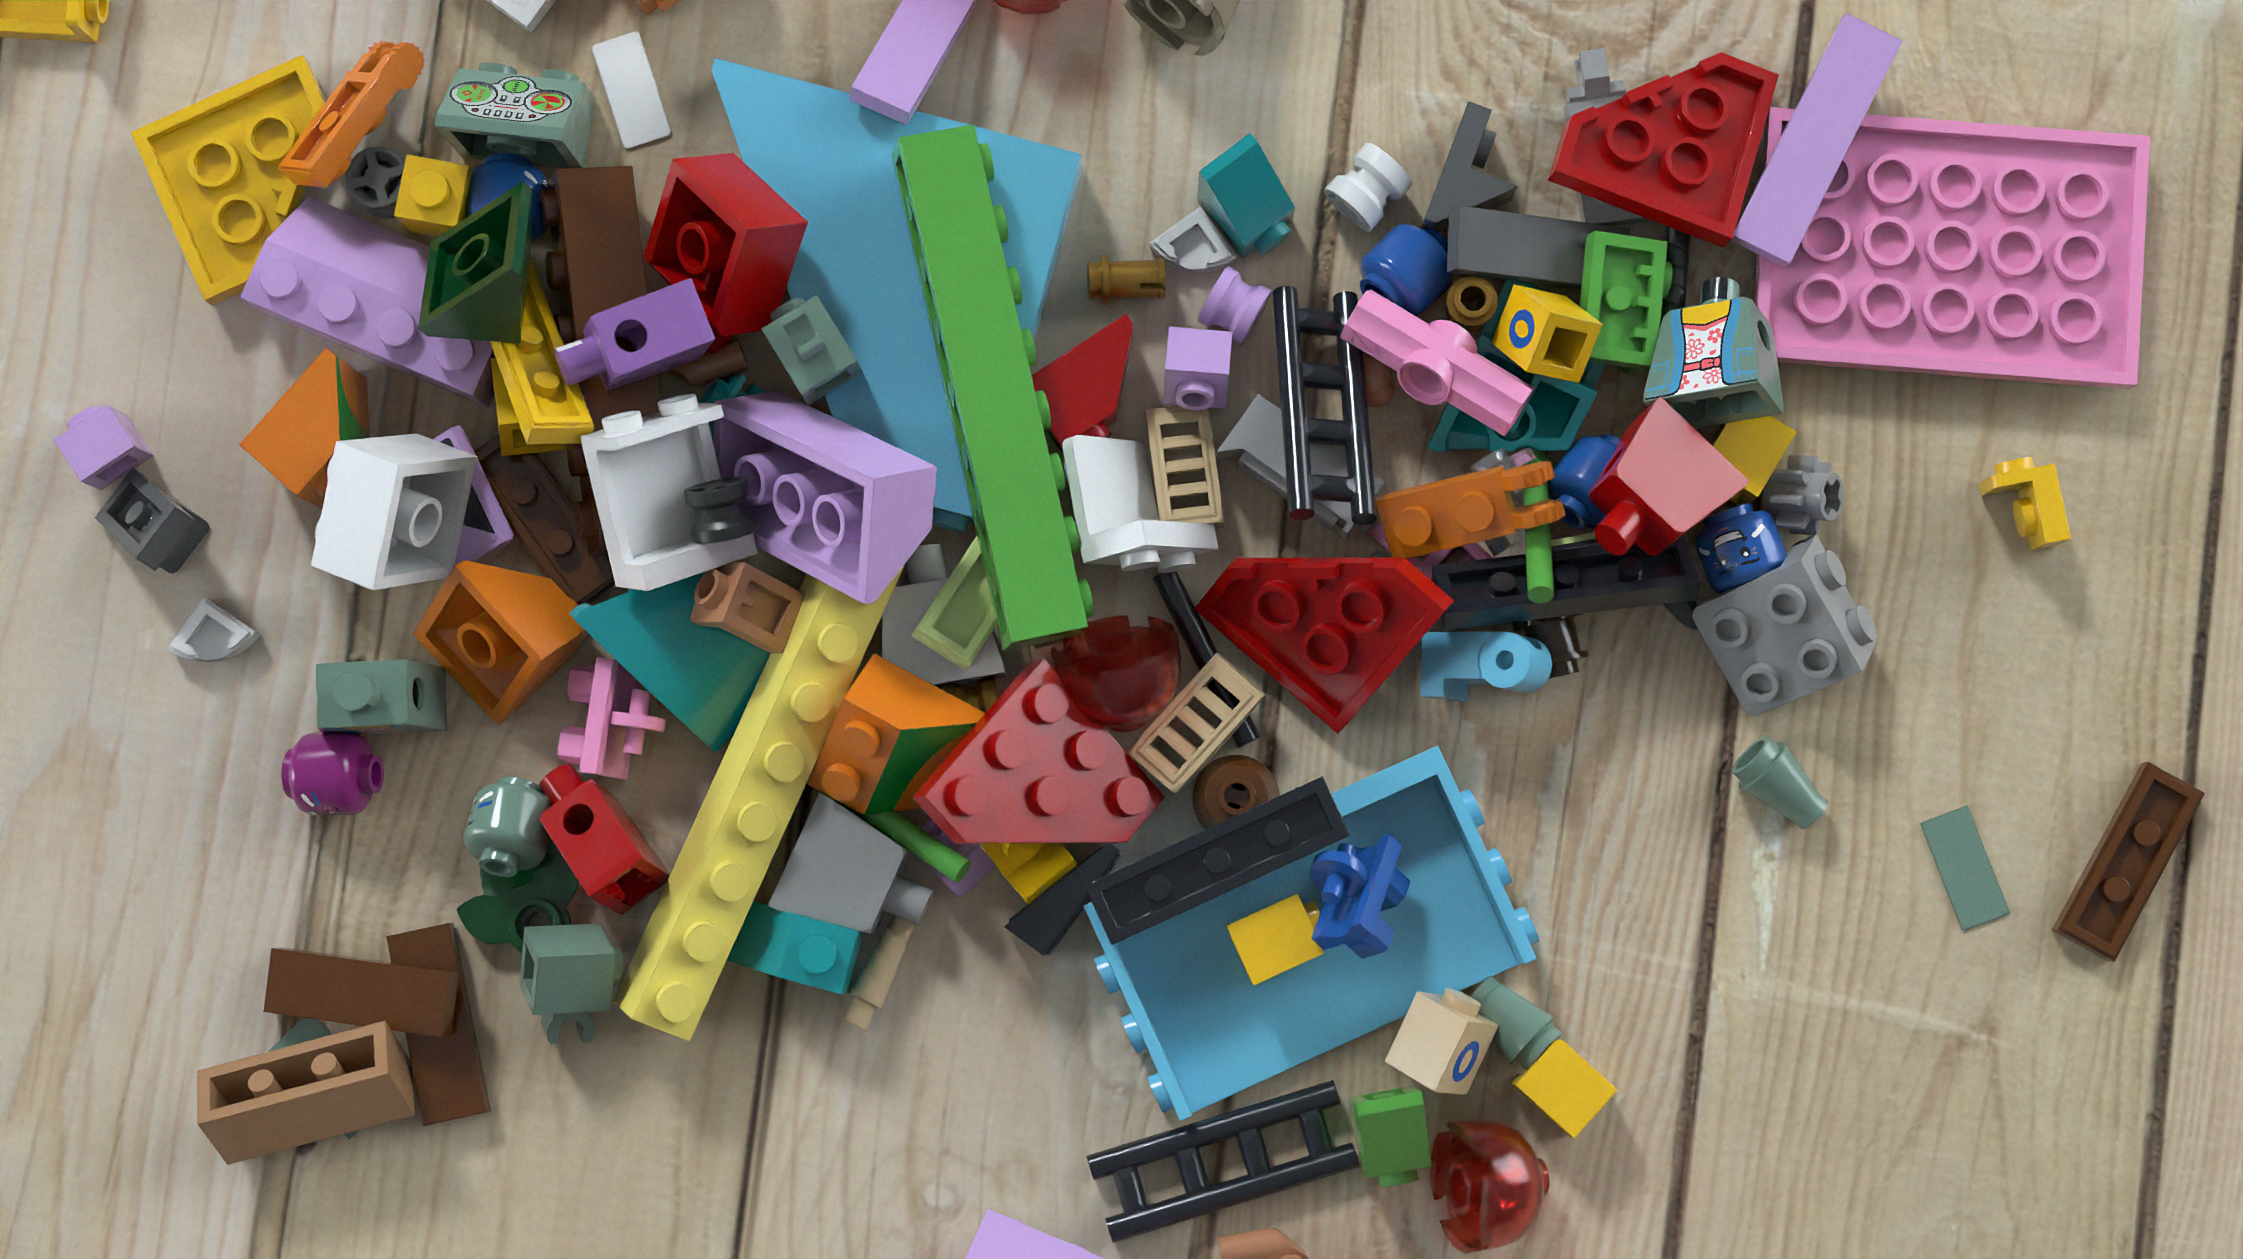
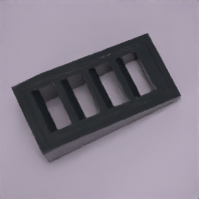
M1111 843L1101 846L1010 918L1009 923L1004 927L1043 956L1051 955L1083 911L1084 905H1087L1090 901L1084 885L1108 875L1121 858L1120 850Z

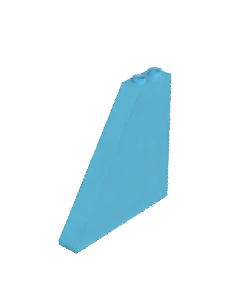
M715 58L711 70L743 162L808 221L787 284L791 300L803 297L806 302L817 295L863 371L825 395L832 417L937 466L932 524L944 529L966 533L968 524L974 525L902 205L892 153L899 137L967 126L969 124L915 111L908 125H905L849 100L850 93ZM975 126L978 143L988 144L993 159L994 180L987 182L992 205L1000 204L1002 206L1007 221L1008 242L1001 243L1006 267L1015 266L1021 282L1022 304L1015 305L1020 328H1029L1035 343L1083 169L1081 154Z

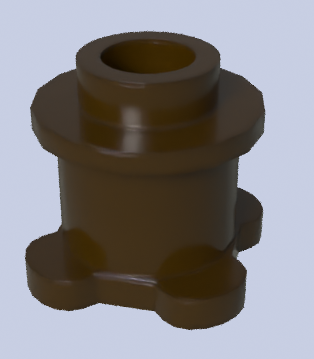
M1583 614L1512 622L1514 631L1524 630L1525 637L1538 639L1546 645L1552 660V669L1548 679L1580 672L1577 660L1589 657L1588 650L1581 651L1574 617Z

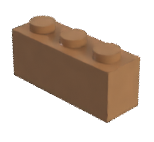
M386 1021L197 1071V1123L227 1165L415 1115L411 1061Z

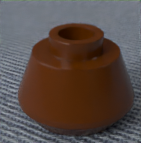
M1227 755L1209 763L1199 774L1193 788V808L1198 821L1206 830L1278 797L1279 789L1270 770L1258 760L1244 755ZM1233 785H1242L1245 787V790L1234 789ZM1228 804L1240 805V809L1231 808Z

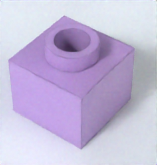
M1169 327L1163 404L1180 405L1189 410H1204L1207 408L1226 409L1232 332Z
M108 404L102 408L100 406H92L79 412L68 421L67 427L69 430L54 439L79 480L99 490L104 489L130 472L132 468H136L154 456L128 415Z

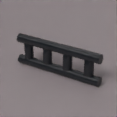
M1292 286L1277 287L1273 290L1272 296L1289 517L1297 521L1312 518L1315 515L1314 500L1348 502L1351 509V521L1354 524H1372L1377 520L1363 351L1340 338L1345 323L1358 303V296L1351 291L1335 294L1333 297L1334 311L1299 308L1296 288ZM1301 333L1336 336L1338 365L1303 362ZM1305 388L1341 391L1343 420L1307 418ZM1309 443L1345 446L1348 477L1312 474Z
M1330 1080L1087 1155L1094 1181L1113 1175L1124 1213L1105 1218L1112 1243L1360 1167L1353 1142L1333 1147L1322 1110L1341 1105L1334 1081ZM1298 1118L1309 1155L1272 1167L1261 1129ZM1236 1137L1247 1175L1210 1186L1199 1148ZM1174 1156L1185 1194L1149 1205L1137 1167Z

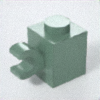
M817 295L806 302L803 297H797L782 304L770 314L769 317L772 323L762 328L763 333L808 405L863 372Z
M601 923L524 927L519 984L532 1014L542 1015L541 1024L549 1044L558 1043L560 1027L565 1022L572 1020L577 1021V1031L582 1042H590L595 1033V1022L590 1012L610 1011L612 986H619L622 982L623 961L619 947H612Z

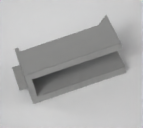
M1257 394L1217 450L1216 461L1240 458L1238 465L1240 468L1288 501L1281 409L1260 394ZM1309 443L1312 474L1348 477L1346 455L1332 445ZM1374 475L1376 497L1384 481ZM1314 500L1315 515L1312 518L1330 531L1336 525L1340 527L1342 531L1339 539L1343 542L1353 528L1364 535L1371 525L1354 524L1351 521V509L1348 502Z

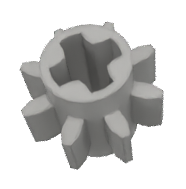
M1789 455L1787 462L1788 470L1775 469L1764 486L1763 499L1765 509L1772 517H1777V528H1789L1791 534L1819 535L1820 520L1833 521L1842 510L1844 503L1842 479L1838 474L1830 473L1831 463L1819 462L1818 456Z

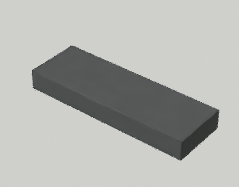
M1457 206L1449 210L1447 273L1581 289L1586 235L1593 231H1602L1630 236V228Z

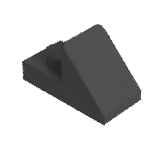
M1468 101L1422 223V230L1424 228H1432L1438 233L1449 228V210L1454 207L1466 206L1493 210L1513 199L1517 190L1516 185L1471 169V165L1484 169L1497 133L1485 129L1492 112L1491 109Z
M135 468L131 469L95 516V519L135 559L154 571L161 567L172 574L180 569L210 527L203 518Z

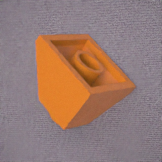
M463 560L454 566L413 635L498 726L507 720L572 658L588 632L569 614L579 605L569 598L551 578Z

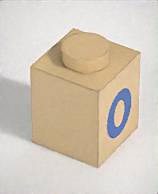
M1446 988L1443 995L1417 991L1385 1062L1434 1092L1467 1095L1499 1025L1480 1015L1478 1011L1481 1004L1462 992L1451 988Z

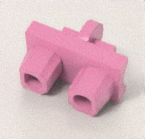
M596 657L595 665L579 666L570 669L567 687L569 700L589 704L586 728L565 726L564 730L560 733L557 756L559 759L580 766L579 772L627 780L631 754L642 755L645 731L663 733L666 719L648 716L651 693L641 690L642 684L617 660Z

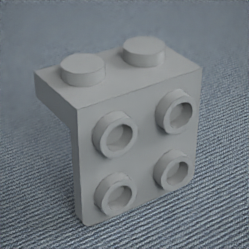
M1816 534L1793 544L1781 567L1767 572L1746 584L1698 603L1693 611V621L1743 709L1751 715H1760L1862 673L1877 643V631L1871 615L1864 606L1855 605L1845 587L1846 574L1841 561L1833 551H1825Z

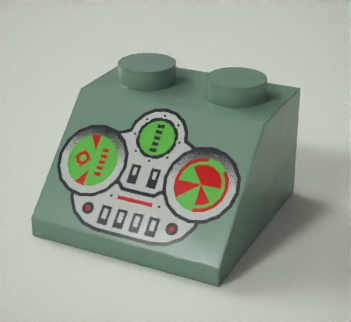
M484 62L479 64V70L458 69L436 113L435 127L459 155L464 158L484 160L486 157L494 154L513 153L526 157L534 166L560 169L585 168L595 98L585 83L578 82L579 77L570 72L547 69L541 71V77L517 75V70L511 66Z

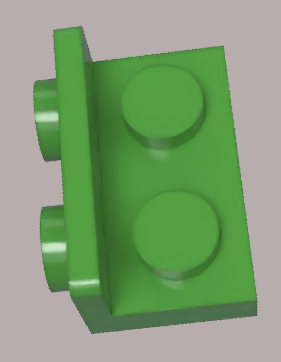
M1593 231L1586 235L1580 307L1603 324L1588 362L1623 367V374L1635 376L1650 370L1661 327L1662 299L1668 295L1672 282V265L1669 261H1666L1668 241L1602 231Z

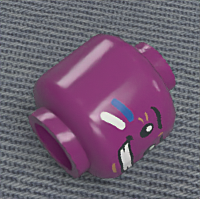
M313 732L303 735L294 748L289 749L285 754L281 770L283 790L286 796L293 799L297 807L306 814L354 815L362 812L371 801L372 794L378 793L381 790L384 780L383 762L379 755L373 754L368 740L358 733Z

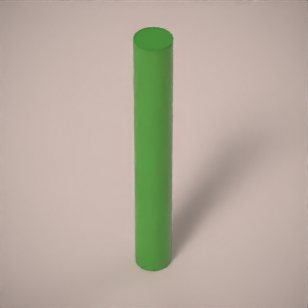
M1521 449L1522 466L1547 461V451ZM1548 482L1537 487L1523 489V506L1549 499ZM1550 523L1525 529L1527 595L1529 600L1534 603H1546L1554 597Z
M833 799L954 882H960L969 871L971 866L970 860L897 812L885 811L863 815Z

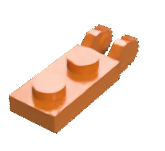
M379 41V43H373L372 47H368L369 52L364 53L354 68L347 72L279 164V171L293 184L327 188L329 184L341 178L351 164L350 155L365 135L373 132L385 119L387 114L385 107L396 92L400 89H411L418 80L417 75L422 74L421 70L425 68L423 66L425 59L422 56L424 53L419 50L420 47H415L414 43L399 42V44H394V42Z
M1551 461L1535 462L1530 465L1527 464L1504 470L1502 465L1380 495L1376 500V506L1392 558L1407 559L1515 534L1518 529L1537 527L1538 525H1545L1563 518L1565 511L1562 500H1542L1534 504L1515 508L1510 491L1543 485L1555 477Z

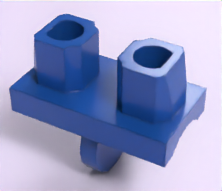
M1391 834L1381 836L1379 842L1372 847L1358 848L1348 843H1341L1336 851H1322L1315 856L1309 871L1310 878L1322 890L1321 899L1324 903L1311 939L1323 950L1345 944L1360 958L1364 959L1384 953L1389 949L1394 930L1379 914L1381 911L1397 907L1405 899L1411 882L1395 866L1402 845Z

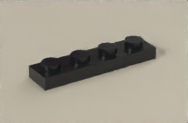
M1686 535L1680 537L1656 556L1647 554L1636 543L1624 555H1614L1605 550L1601 545L1552 551L1554 597L1546 603H1534L1528 598L1526 554L1432 565L1431 581L1454 600L1440 617L1444 630L1699 600L1702 583Z
M1323 776L1084 886L1111 945H1114L1349 837L1350 834Z

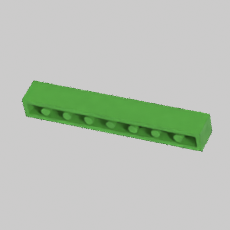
M974 124L899 137L892 153V160L992 606H994L1002 650L1006 651L1078 636L1088 627L1086 617L1093 616V600L1087 580L1085 578L1077 579L1072 554L1079 552L1078 533L1073 517L1071 515L1063 516L1058 492L1065 489L1064 472L1059 455L1057 453L1049 454L1043 429H1048L1051 425L1049 405L1044 391H1035L1029 367L1036 366V349L1030 329H1021L1015 305L1022 304V288L1016 267H1006L1001 243L1008 242V227L1002 206L1000 204L992 205L987 183L994 180V166L990 148L987 143H978Z

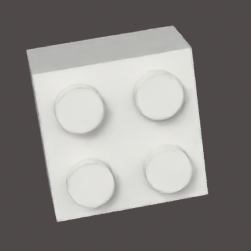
M417 433L336 441L334 454L327 470L328 484L322 514L315 529L316 543L311 566L371 590L447 578L455 566L478 456Z

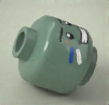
M502 777L496 783L481 788L477 793L463 835L464 844L468 852L480 860L479 866L492 875L512 877L517 874V871L532 869L540 865L544 859L551 838L539 817L553 805L546 798L545 793L538 784L519 777Z

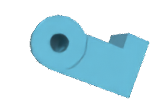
M1427 632L1422 637L1420 697L1445 702H1468L1469 684H1491L1494 687L1522 693L1534 692L1541 688L1550 677L1552 669L1551 654L1546 645L1538 639L1509 632Z

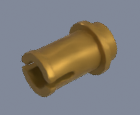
M1100 255L1099 261L1087 263L1089 300L1101 299V305L1107 306L1109 299H1165L1166 288L1163 286V283H1166L1164 258H1157V260L1108 261L1107 255Z
M1467 276L1460 278L1451 286L1447 293V320L1453 323L1456 321L1469 333L1478 330L1492 318L1496 311L1498 299L1495 289L1488 281L1481 277ZM1477 298L1479 301L1477 304L1478 310H1467L1461 302H1473Z

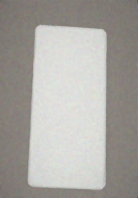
M632 32L595 44L592 47L593 54L623 146L629 149L670 135L671 129L640 34Z

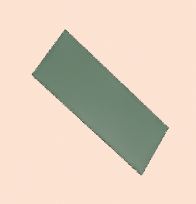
M1968 805L1921 822L1920 825L1962 931L2010 914Z

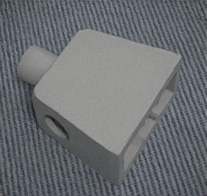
M819 793L768 906L776 910L788 911L854 930L875 934L885 911L918 926L925 915L934 890L902 876L911 852L833 799Z

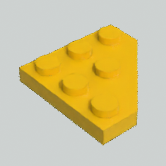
M303 55L130 132L204 301L210 305H214L243 291L266 239L297 209L306 187L293 184L279 171V164L326 102L313 69Z

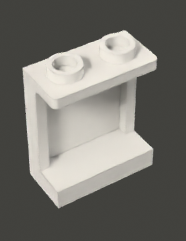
M696 394L679 395L659 401L658 413L641 417L640 411H629L611 415L602 419V430L580 436L616 587L649 591L758 554L753 533L717 543L698 544L693 540L691 529L696 523L694 509L686 505L683 492L685 489L696 484L721 479L708 423L724 417L721 404L698 403Z

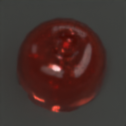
M1128 615L1111 616L1087 622L1088 627L1078 636L1062 639L1064 648L1060 651L1054 646L1052 647L1050 655L1053 669L1057 672L1073 708L1085 721L1108 727L1115 732H1130L1143 727L1147 720L1154 718L1172 702L1181 678V652L1178 634L1172 624L1158 617L1147 616L1149 627L1130 626Z
M1484 1119L1456 1121L1446 1124L1451 1130L1437 1133L1433 1142L1430 1166L1433 1199L1439 1200L1446 1194L1447 1210L1451 1218L1439 1220L1443 1232L1453 1247L1465 1254L1490 1251L1517 1242L1530 1232L1542 1210L1543 1199L1549 1191L1550 1184L1546 1164L1541 1158L1537 1157L1535 1150L1518 1130L1494 1120Z

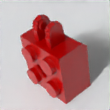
M734 153L675 158L672 160L643 257L670 286L690 278L692 279L715 337L714 342L706 351L714 354L730 343L729 340L733 337L732 335L762 331L763 327L772 323L769 316L781 305L808 221Z

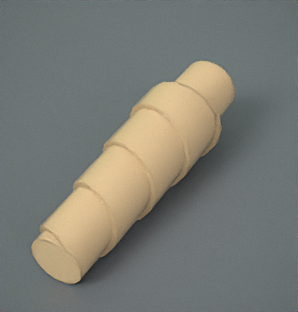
M894 916L879 944L875 946L867 965L863 967L854 987H851L849 994L853 995V999L843 1020L864 1030L867 1029L876 1008H882L889 994L888 989L898 971L897 966L907 948L906 943L915 924Z

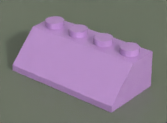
M309 196L266 239L240 296L241 299L255 309L485 407H489L494 396L490 358L496 357L490 341L428 337L418 330L430 250L429 246Z
M777 390L715 401L716 404H721L724 414L723 418L714 420L713 445L721 479L730 477L747 478L750 491L745 498L747 511L755 516L757 531L753 532L756 547L863 604L876 602L932 529L937 466Z

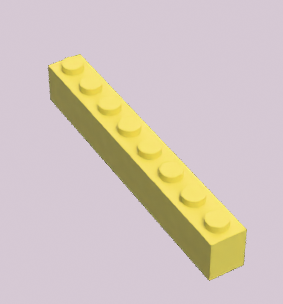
M904 566L877 601L863 604L806 574L799 589L800 592L805 594L784 652L770 653L613 1000L631 1019L690 1042L825 743L841 702L849 690Z

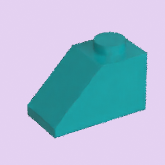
M1251 133L1247 134L1199 171L1197 201L1243 259L1256 249L1261 255L1269 253L1292 233L1288 225L1293 222L1295 206L1259 143Z
M753 901L726 961L783 979L838 994L849 993L865 932L788 911L776 910L767 904Z

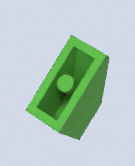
M1413 1086L1349 1097L1364 1176L1366 1178L1379 1177L1380 1187L1401 1185L1419 1180L1417 1169L1431 1166L1421 1090Z

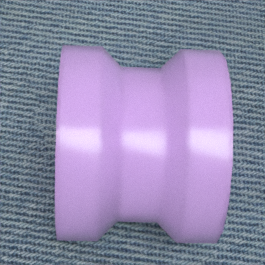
M1227 266L1210 292L1199 314L1198 322L1208 328L1218 325L1232 332V341L1242 346L1264 311L1272 290L1262 284L1252 287L1241 280L1240 273L1237 270Z

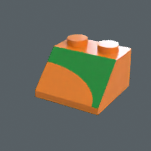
M325 348L243 439L239 446L296 496L323 509L328 484L327 470L334 454L336 441L370 438L367 378L339 356Z
M874 653L844 696L807 785L863 815L885 811L922 809L912 797L983 717L985 712Z

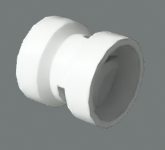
M1365 143L1353 157V168L1355 171L1350 170L1346 175H1337L1324 189V193L1332 205L1350 222L1366 232H1371L1383 219V208L1387 205L1386 199L1400 200L1412 186L1413 182L1406 171L1390 155L1371 143Z

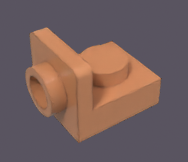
M728 563L708 570L699 580L694 593L695 605L690 615V621L701 627H720L768 653H783L805 594L747 563Z

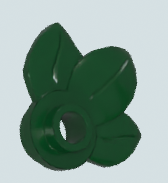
M551 839L546 855L540 865L529 870L517 871L515 876H495L480 867V879L484 895L473 897L457 908V913L463 925L476 939L486 944L511 942L522 953L524 927H529L530 919L535 914L542 912L547 915L550 920V926L571 925L570 914L566 907L575 895L579 881Z

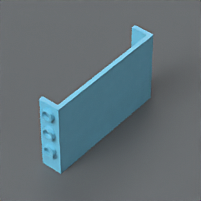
M1438 745L1331 793L1349 831V837L1121 942L1111 945L1092 902L1084 905L1105 954L1094 958L1109 994L1121 989L1131 1010L1130 1014L1120 1018L1136 1053L1148 1048L1158 1070V1073L1147 1077L1163 1113L1175 1108L1180 1121L1204 1107L1406 1016L1417 991L1443 995L1446 988L1461 991L1518 964H1526L1537 959L1531 948V945L1540 941L1534 924L1523 906L1516 910L1513 909L1503 887L1512 883L1508 868L1496 847L1489 851L1486 850L1476 829L1485 824L1479 805L1470 789L1459 792ZM1391 834L1402 845L1395 866L1411 882L1405 899L1397 907L1381 911L1379 914L1394 930L1389 949L1384 953L1362 959L1345 944L1326 949L1324 954L1253 986L1226 929V925L1297 893L1303 905L1314 900L1321 912L1324 903L1321 899L1322 890L1311 880L1309 872L1315 856L1322 851H1336L1341 843H1348L1358 848L1372 847L1379 842L1381 836Z

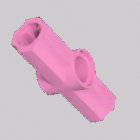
M1371 289L1366 291L1361 297L1340 335V338L1397 371L1400 386L1415 400L1428 405H1438L1446 401L1503 436L1508 434L1535 389L1533 386L1479 355L1475 340L1460 325L1448 320H1436L1428 324Z

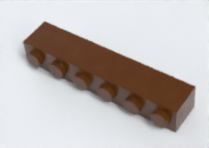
M632 166L556 169L547 183V189L539 191L542 214L541 225L543 228L551 227L553 251H548L546 254V278L550 290L558 289L560 313L554 314L553 318L563 345L585 338L583 329L591 316L647 295ZM623 337L615 338V342L620 349L626 352H635L634 345L628 339ZM657 374L611 390L605 389L600 375L578 382L594 425L593 432L602 430V419L611 415L629 411H640L641 417H645L659 412L658 402L660 401ZM567 444L569 472L572 477H580L582 501H577L574 507L577 537L579 540L587 539L589 556L608 555L582 444Z

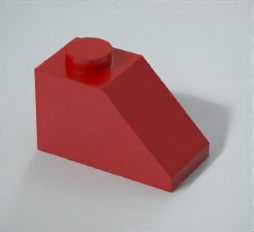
M1127 314L1119 317L1031 375L1034 390H1043L1046 395L1051 419L1050 428L1046 430L1062 454L1063 441L1066 438L1076 435L1109 438L1112 435L1108 427L1117 420L1134 337L1133 323Z

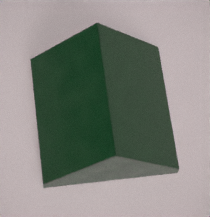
M521 181L431 241L418 330L426 336L521 343L531 259L532 188L525 182Z

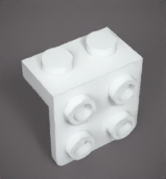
M1083 435L1069 437L1063 441L1062 447L1065 459L1063 472L1066 482L1070 487L1076 521L1075 525L1084 564L1121 565L1122 571L1158 567V572L1168 573L1196 566L1195 556L1219 549L1214 524L1159 520L1147 452L1142 443L1139 441Z

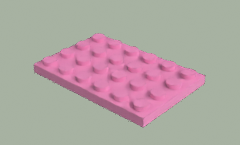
M1770 107L1764 129L1762 173L1795 109ZM1865 114L1791 263L1785 268L1759 254L1756 256L1754 303L1772 327L1777 361L1779 363L2117 389H2132L2137 386L2150 136Z

